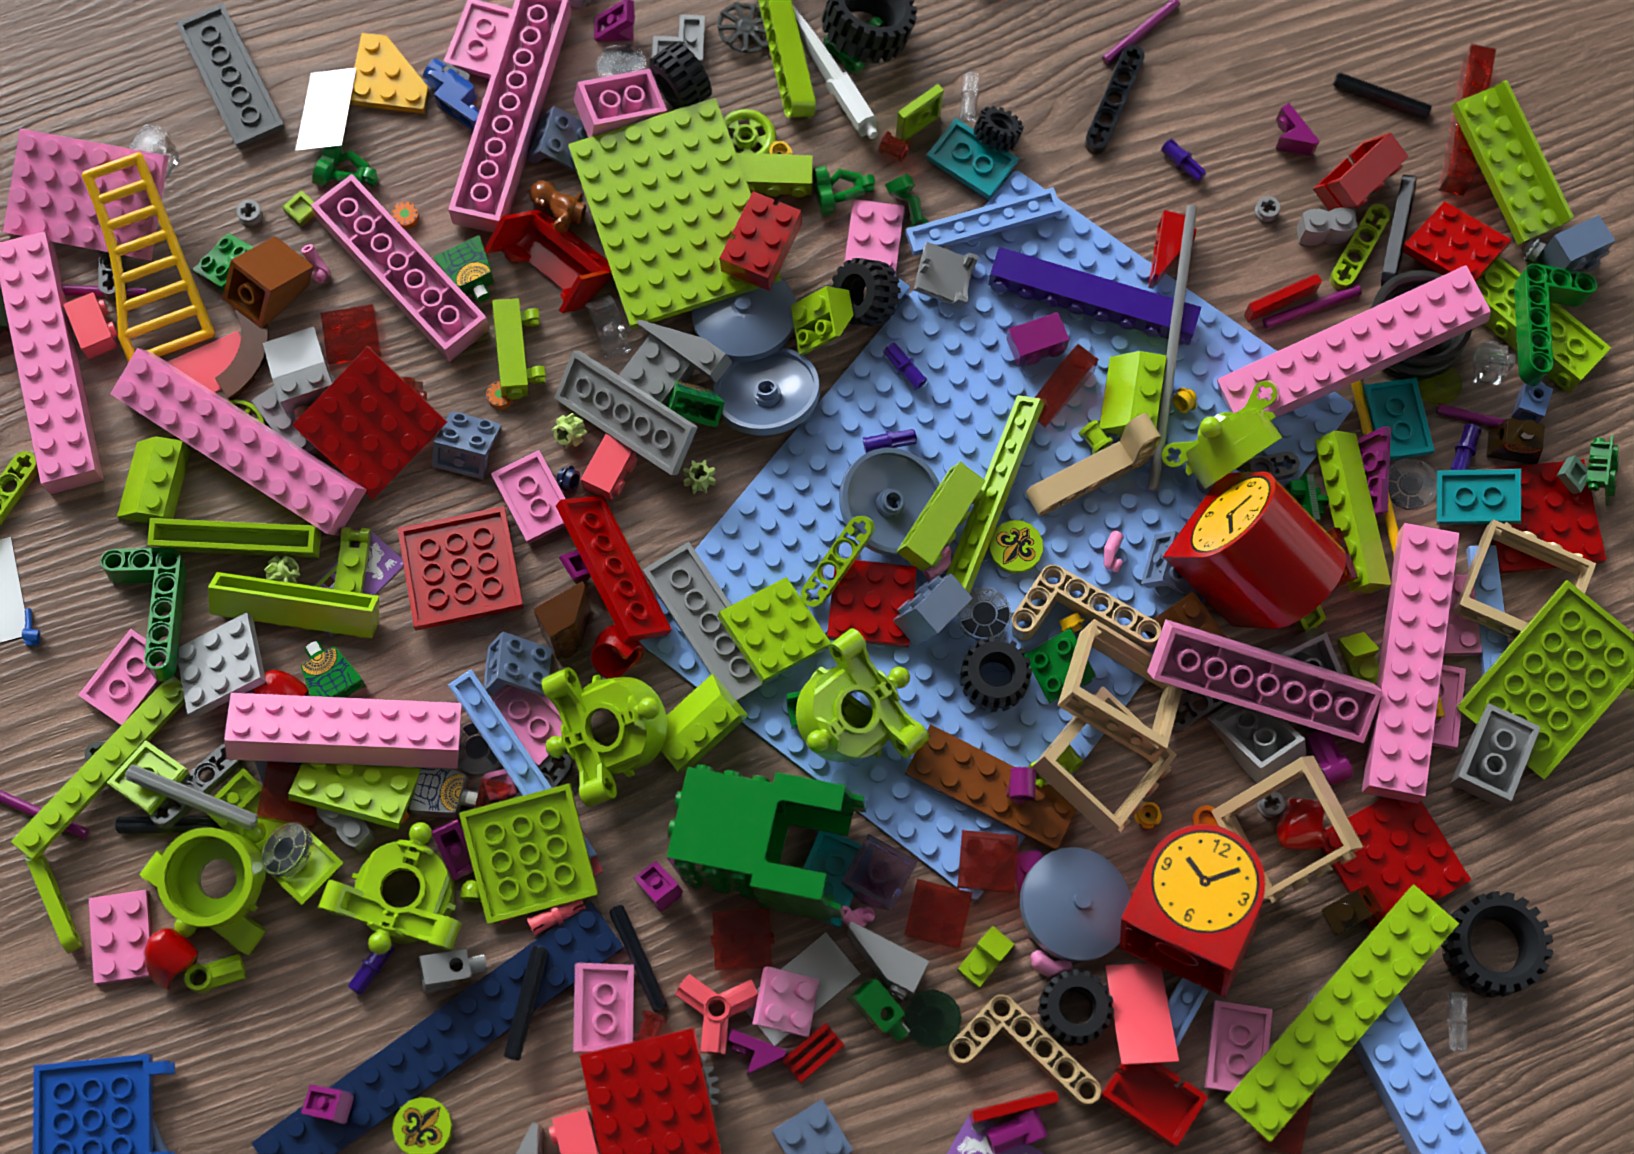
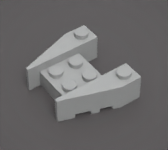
M638 320L636 323L649 336L619 376L667 407L675 380L686 382L695 369H697L717 383L732 361L726 353L704 338Z

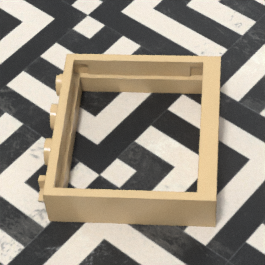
M1493 519L1483 532L1452 613L1512 639H1515L1527 626L1528 623L1470 598L1492 539L1577 575L1573 585L1584 594L1596 563L1583 558L1582 554H1573L1564 550L1557 543H1547L1538 539L1531 532L1519 531L1512 528L1507 522L1503 524Z
M1094 619L1079 634L1057 706L1148 760L1153 761L1168 747L1183 688L1154 680L1147 672L1153 654ZM1091 647L1163 689L1152 729L1079 687Z
M1104 686L1093 694L1143 724ZM1074 716L1032 768L1036 769V772L1106 837L1115 831L1121 833L1131 822L1128 819L1130 814H1136L1145 804L1142 800L1144 796H1150L1159 786L1156 782L1158 778H1164L1171 771L1169 764L1177 754L1167 747L1158 757L1150 761L1153 764L1152 767L1113 815L1056 761L1086 725V722Z
M1305 756L1297 759L1211 811L1219 827L1238 834L1249 843L1235 815L1304 774L1309 780L1344 846L1272 886L1264 871L1265 894L1263 901L1270 900L1272 903L1283 899L1286 897L1285 891L1292 887L1295 891L1310 883L1308 878L1315 874L1317 877H1321L1333 870L1331 865L1338 861L1340 864H1344L1356 857L1355 852L1363 848L1314 756Z

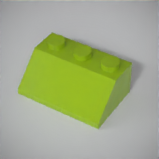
M1137 351L1109 358L1099 427L1104 433L1122 436L1126 425L1135 417L1145 413L1148 414L1156 427L1167 355Z
M156 436L136 443L117 514L118 519L149 523L150 518H174L191 453L182 440Z
M712 673L666 715L667 734L661 751L677 771H687L688 767H693L749 715L716 675Z

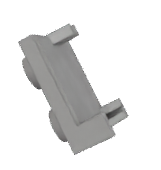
M926 242L913 290L957 308H962L968 303L969 281L979 256L970 252L963 256Z

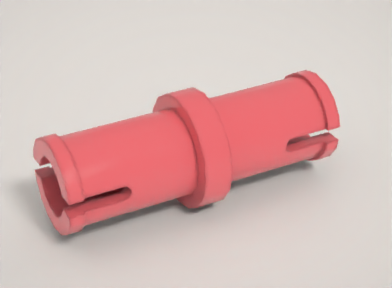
M582 899L549 907L548 910L526 920L530 925L529 927L533 935L536 936L538 933L556 924H563V920L586 908L583 905Z

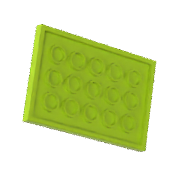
M1566 580L1459 702L1456 708L1475 724H1478L1487 704L1490 703L1540 726V731L1526 765L1545 780L1634 679V633L1570 581Z

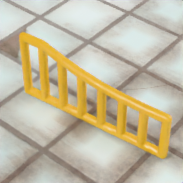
M137 152L84 171L82 179L93 203L110 257L116 295L118 339L128 363L135 353L131 342L132 338L197 315L202 330L146 351L161 357L214 337L215 331L143 154ZM136 165L141 180L100 194L95 182L96 178ZM146 190L152 205L111 220L109 219L105 204ZM156 215L162 230L119 246L117 245L113 230ZM165 240L167 241L171 256L123 273L120 256ZM175 265L177 266L182 278L181 281L128 300L126 299L125 283ZM187 291L192 303L191 306L128 328L127 311L179 292Z

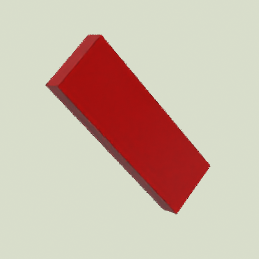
M1314 274L1249 303L1244 316L1249 323L1317 292L1322 280L1318 274Z
M1053 1090L976 1109L969 1114L971 1125L1053 1105L1059 1102L1057 1091Z

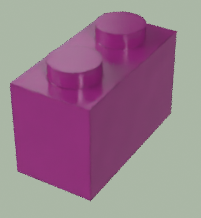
M1058 312L1008 329L1006 337L1017 366L1024 364L1031 366L1038 363L1044 357L1050 356L1053 358L1060 356L1067 350L1070 340Z

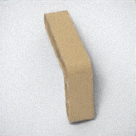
M1141 414L1126 425L1119 442L1032 485L1025 493L1039 516L1046 515L1147 463L1153 457L1161 435L1148 414Z
M1048 565L1041 571L1012 616V633L1021 641H1027L1036 634L1056 602L1074 612H1079L1081 616L1090 621L1094 619L1147 651L1155 650L1161 634V627L1155 620L1058 565ZM1050 577H1055L1060 582L1049 584L1046 580ZM1072 591H1080L1083 593V596L1074 598L1070 593ZM1041 599L1045 601V604L1043 606H1035L1032 604V601ZM1097 604H1102L1107 607V610L1099 612L1093 607ZM1127 618L1131 623L1123 626L1117 620ZM1020 621H1028L1031 626L1023 629L1017 624ZM1149 631L1155 637L1153 639H1145L1141 634Z
M1007 995L995 996L952 1041L948 1048L949 1060L957 1066H964L1001 1030L1077 1104L1089 1106L1097 1101L1101 1095V1087L1097 1080ZM998 1002L1004 1003L1008 1007V1015L1004 1017L996 1015L993 1009L994 1004ZM978 1023L985 1024L989 1030L988 1036L984 1038L976 1036L974 1025ZM1015 1024H1026L1029 1028V1035L1027 1037L1018 1036L1015 1032ZM964 1044L969 1049V1056L965 1059L956 1057L954 1046ZM1037 1044H1047L1051 1051L1050 1056L1047 1058L1040 1057L1036 1052ZM1064 1063L1070 1066L1072 1070L1070 1078L1065 1079L1058 1074L1059 1064ZM1081 1084L1091 1086L1093 1089V1097L1088 1100L1081 1097L1079 1093Z

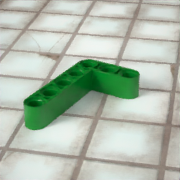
M1530 264L1515 281L1514 297L1519 377L1525 384L1530 386L1538 385L1553 368L1549 302L1573 307L1582 306L1597 289V281L1590 274L1540 264Z
M174 548L108 550L101 556L100 564L111 582L118 584L153 583L144 661L154 679L158 681L169 680L174 676L177 667L187 574L186 565L180 553ZM173 587L171 590L164 592L167 588ZM165 612H170L168 615L162 616ZM168 636L165 640L159 641L160 638ZM165 661L163 665L156 667L159 662Z

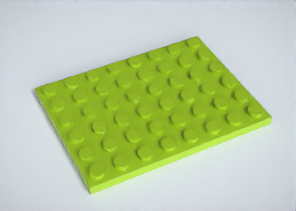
M716 97L568 144L631 330L640 327L636 323L638 320L649 323L657 322L760 288L721 272L719 257L729 238L732 239V232L751 193ZM780 272L778 273L774 283L782 281Z

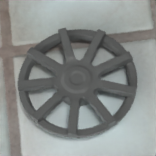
M734 2V4L721 11L717 21V29L721 39L730 48L743 53H753L762 50L768 45L767 39L763 43L755 34V32L766 35L764 28L756 27V25L763 23L760 8L756 4ZM736 9L739 19L728 12ZM741 9L750 10L747 17H744ZM754 12L761 16L759 19L752 20ZM724 17L735 23L721 25ZM734 30L735 33L727 40L722 31ZM737 37L743 39V48L733 45L732 42ZM753 38L758 47L748 49V39Z

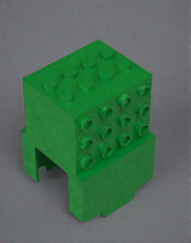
M705 765L687 768L682 792L678 791L675 798V808L678 810L676 819H671L669 824L668 837H671L666 856L682 881H685V885L693 888H701L702 885L712 886L713 891L723 894H729L730 890L737 891L744 898L757 899L764 909L830 921L832 917L843 919V907L841 904L834 903L835 896L823 893L827 877L826 873L780 865L788 827L797 826L848 836L854 811L866 813L867 806L864 796L851 793L846 785L775 772L774 781L770 783V779L763 776H753V779L741 777V773L731 770H725L724 774L713 772L714 769Z

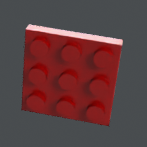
M1444 201L1404 244L1402 252L1441 275L1448 274L1467 265L1475 282H1477L1508 248L1511 239Z
M855 560L832 592L827 632L828 639L836 640L853 628L863 636L866 643L909 648L910 640L893 620L900 614L898 608L907 600L914 598L917 567ZM835 567L833 579L836 577L837 572Z

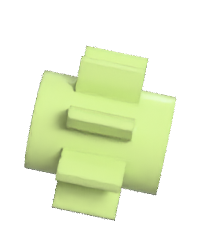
M573 413L567 417L562 415L555 420L558 425L552 428V431H554L556 442L565 445V448L571 445L576 447L583 442L582 436L587 433L583 420L574 417Z
M692 460L690 469L684 468L683 470L684 475L688 477L684 480V486L691 485L693 494L697 491H703L706 494L709 484H716L715 479L710 477L715 474V468L711 467L708 469L706 460L702 463H696ZM700 474H703V475H704V476H701V477L699 478V480L695 479V477H699Z
M275 555L268 561L269 566L264 569L266 579L297 583L296 578L300 576L299 566L293 558L287 555L279 558Z

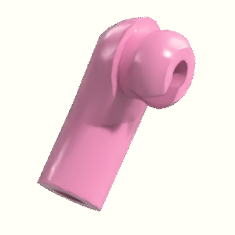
M313 244L304 246L301 251L306 260L314 266L313 280L319 284L324 283L330 278L329 268Z
M1113 531L1104 546L1103 565L1107 570L1110 569L1115 573L1119 572L1123 563L1122 559L1115 557L1124 539L1123 534L1118 531Z
M945 545L942 549L943 557L934 568L930 566L923 570V574L928 581H932L935 577L940 576L949 569L952 559V551L949 545Z
M843 906L844 917L841 920L847 926H849L850 922L864 927L867 925V922H872L875 918L871 907H860L852 911L848 906Z
M1042 950L1034 951L1030 957L1032 967L1045 977L1051 978L1058 976L1064 971L1070 972L1073 969L1070 961L1062 959L1054 961L1046 956Z

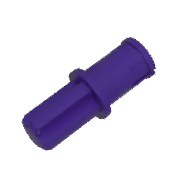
M1171 138L1162 146L1161 152L1176 164L1177 169L1182 168L1196 182H1200L1205 177L1206 171L1191 158L1192 153L1183 150L1174 139Z
M895 342L888 344L884 348L883 353L897 368L896 372L902 374L914 390H918L927 382L928 379L913 364V358H908Z
M1466 424L1464 426L1460 442L1455 446L1456 454L1451 470L1468 469L1471 457L1476 454L1475 446L1481 433V428L1477 425Z
M914 429L892 433L888 430L885 434L863 437L865 454L875 449L897 448L917 443V435Z
M391 946L385 954L381 955L371 952L366 960L362 959L363 964L349 982L348 987L359 995L363 994L376 974H381L380 969L395 948Z

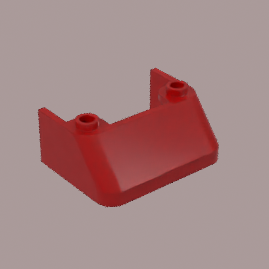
M533 210L502 216L483 251L487 254L502 251L504 256L511 262L528 261L563 289L560 294L563 303L558 310L562 314L582 309L612 278L613 275L607 259L569 229H567L566 234L555 231L553 224L556 219L550 214L541 210Z

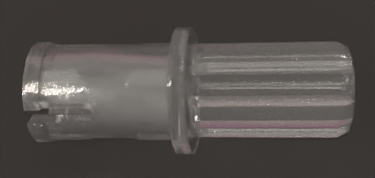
M973 71L964 74L963 92L960 93L959 97L962 100L960 120L964 122L976 120V104L980 98L978 94L979 75Z
M1464 993L1449 994V1019H1446V1023L1449 1024V1048L1454 1052H1465L1467 1050V1025L1470 1024V1020H1467L1468 995Z

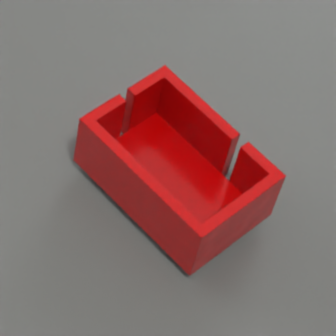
M1391 132L1363 141L1348 155L1355 165H1352L1349 159L1345 158L1313 188V191L1328 211L1336 208H1359L1368 201L1367 196L1371 192H1375L1385 185L1386 182L1384 180L1388 176L1396 174L1403 168L1402 163L1409 156Z
M753 191L732 232V239L729 238L719 257L721 272L770 291L802 226L801 210L779 202L778 206H775L774 199Z
M1120 1062L1115 1070L1116 1073L1111 1076L1103 1088L1099 1099L1170 1148L1178 1146L1209 1096L1187 1081L1176 1088L1174 1084L1178 1083L1181 1077L1161 1063L1122 1065Z

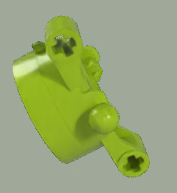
M1270 380L1259 382L1254 386L1246 406L1238 412L1226 411L1218 413L1215 417L1204 418L1199 427L1197 440L1173 442L1166 445L1162 451L1163 462L1170 467H1178L1187 463L1185 471L1189 476L1194 473L1204 489H1207L1219 479L1273 445L1283 437L1271 421L1276 417L1274 413L1264 409L1278 399V385ZM1262 386L1272 389L1273 393L1270 394L1272 397L1270 400L1267 397H1260L1259 393L1262 392L1260 389ZM1172 447L1174 450L1179 449L1181 451L1179 455L1180 461L1177 458L1174 460L1170 458V455L1173 453Z
M853 628L829 645V652L838 666L828 670L819 667L816 670L818 674L813 676L804 685L797 700L796 721L804 742L811 751L829 761L849 762L872 754L875 758H878L882 755L881 748L888 740L901 756L909 758L930 740L924 726L908 715L899 702L900 697L897 688L901 689L908 685L910 682L909 671L904 667H895L887 676L881 670H877L870 660L865 639ZM851 691L864 694L872 706L871 720L862 729L850 726L844 720L841 713L843 698Z
M569 667L542 679L543 692L558 710L563 724L561 725L562 737L552 736L549 738L545 745L546 752L551 757L560 758L567 751L572 760L575 759L580 773L579 795L584 805L593 807L615 798L617 788L612 774L623 772L627 777L634 776V770L652 762L664 745L667 734V717L659 696L650 686L632 677L601 679L600 674L593 676L592 683L582 689L577 674ZM600 708L610 710L619 721L620 730L618 738L608 747L600 745L595 740L592 732L591 720L594 713Z
M258 821L253 830L244 828V835L216 828H198L176 838L164 853L157 850L139 875L148 883L157 887L163 905L170 914L177 918L174 929L187 938L196 932L197 926L210 927L228 940L236 949L246 955H250L267 932L262 925L246 916L250 910L252 912L256 911L257 906L255 903L258 900L266 878L264 862L260 855L261 852L255 845V843L264 839L266 835L265 826ZM217 859L228 861L236 872V884L233 890L222 898L208 896L201 885V874L204 868L210 862Z
M418 822L410 828L409 837L411 840H398L397 842L388 843L377 848L363 864L359 873H353L352 879L356 880L354 888L337 881L328 880L318 906L319 909L328 913L364 922L375 932L369 938L368 946L371 952L377 955L385 954L390 949L391 942L412 944L423 941L435 947L452 951L462 925L460 921L450 918L452 911H455L457 907L454 905V881L448 868L439 856L424 845L430 840L432 831L430 826L423 822ZM399 870H407L416 874L421 886L417 899L409 906L403 908L388 905L382 895V887L386 878Z

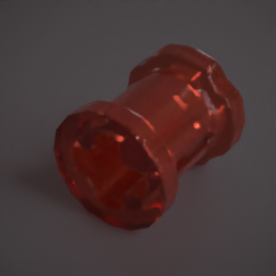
M887 131L882 138L878 152L882 154L886 152L897 157L898 161L902 163L909 152L911 141H903L892 136V133Z
M643 1010L642 1015L644 1018L639 1032L635 1033L633 1037L636 1040L658 1036L662 1024L667 1022V1018Z

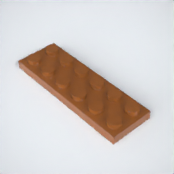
M930 724L927 730L930 740L916 751L905 772L906 776L1053 851L1058 849L1077 810L1053 786L1046 784L1043 787L1036 785L1034 800L1025 801L1023 805L1013 804L1010 798L1006 797V789L1010 781L1011 768H1014V766Z

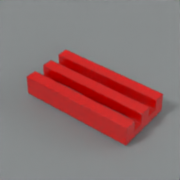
M825 1023L787 1055L782 1062L801 1084L844 1047L845 1044L830 1029L829 1025ZM826 1032L828 1036L793 1066L791 1061ZM831 1041L836 1044L804 1073L800 1074L798 1072L804 1064Z

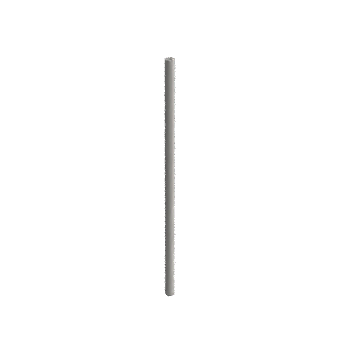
M1194 205L1186 207L1156 426L1161 439L1152 457L1148 489L1158 491L1163 462L1162 451L1165 447L1197 207Z

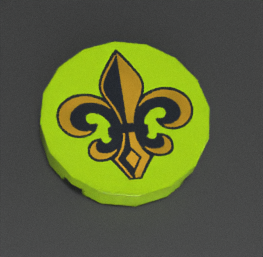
M1010 520L1000 524L995 529L989 544L990 557L993 563L1010 574L1027 572L1039 563L1043 553V540L1039 531L1031 524L1021 520Z
M420 1097L410 1100L399 1109L394 1118L393 1134L395 1141L401 1150L408 1154H437L445 1148L451 1138V1115L443 1104L433 1098Z

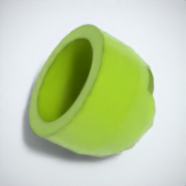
M470 880L463 884L460 900L481 902L476 881Z

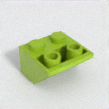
M825 286L790 305L799 355H805L840 337L854 315L849 290Z

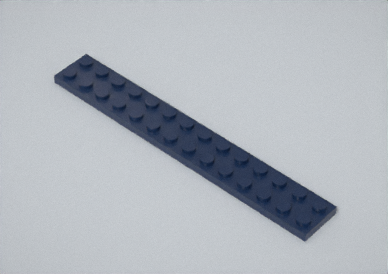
M592 901L585 904V910H581L563 920V924L554 926L328 1087L349 1092L353 1096V1102L345 1124L301 1114L302 1106L252 1141L251 1144L258 1154H339L399 1111L408 1101L417 1098L510 1031L532 946L537 945L548 949L532 1013L534 1014L575 984V964H603L623 950V945Z

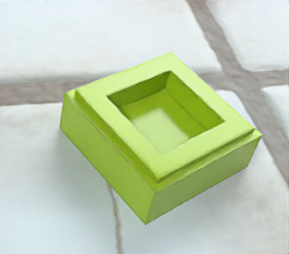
M302 190L282 207L284 212L301 227L315 216L311 207L314 201Z

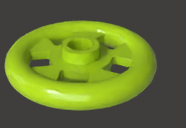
M741 109L733 111L723 118L727 130L734 131L733 139H731L733 146L736 145L739 149H742V153H753L751 149L756 144H759L762 148L755 154H770V146L776 142V131L772 122L764 114L755 110ZM750 120V125L744 124L739 126L738 121ZM763 127L766 135L759 137L756 129ZM747 136L750 139L742 140L741 138Z

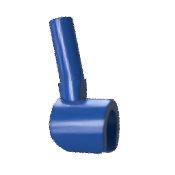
M26 608L25 628L22 630L23 641L26 645L38 646L40 630L32 629V609Z

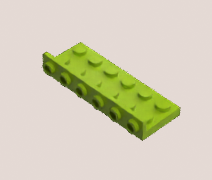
M1507 80L1450 106L1517 245L1554 230L1574 219L1559 184Z
M1499 256L1476 284L1491 310L1489 321L1484 324L1517 351L1514 283L1521 274ZM1549 302L1553 368L1547 376L1567 393H1570L1605 356L1611 347L1559 304Z

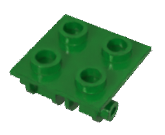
M227 233L206 256L201 258L192 270L218 285L217 288L224 294L231 260L254 247Z
M1611 435L1610 442H1605L1604 438H1594V442L1590 445L1589 463L1591 464L1588 465L1586 485H1588V489L1591 491H1599L1600 488H1605V502L1607 506L1609 505V496L1615 497V478L1619 465V445H1614V435Z
M1071 628L1024 655L1025 658L1029 657L1031 661L1030 668H1032V672L1049 703L1061 696L1076 647L1077 638ZM1088 660L1080 686L1093 682L1092 679L1097 676Z

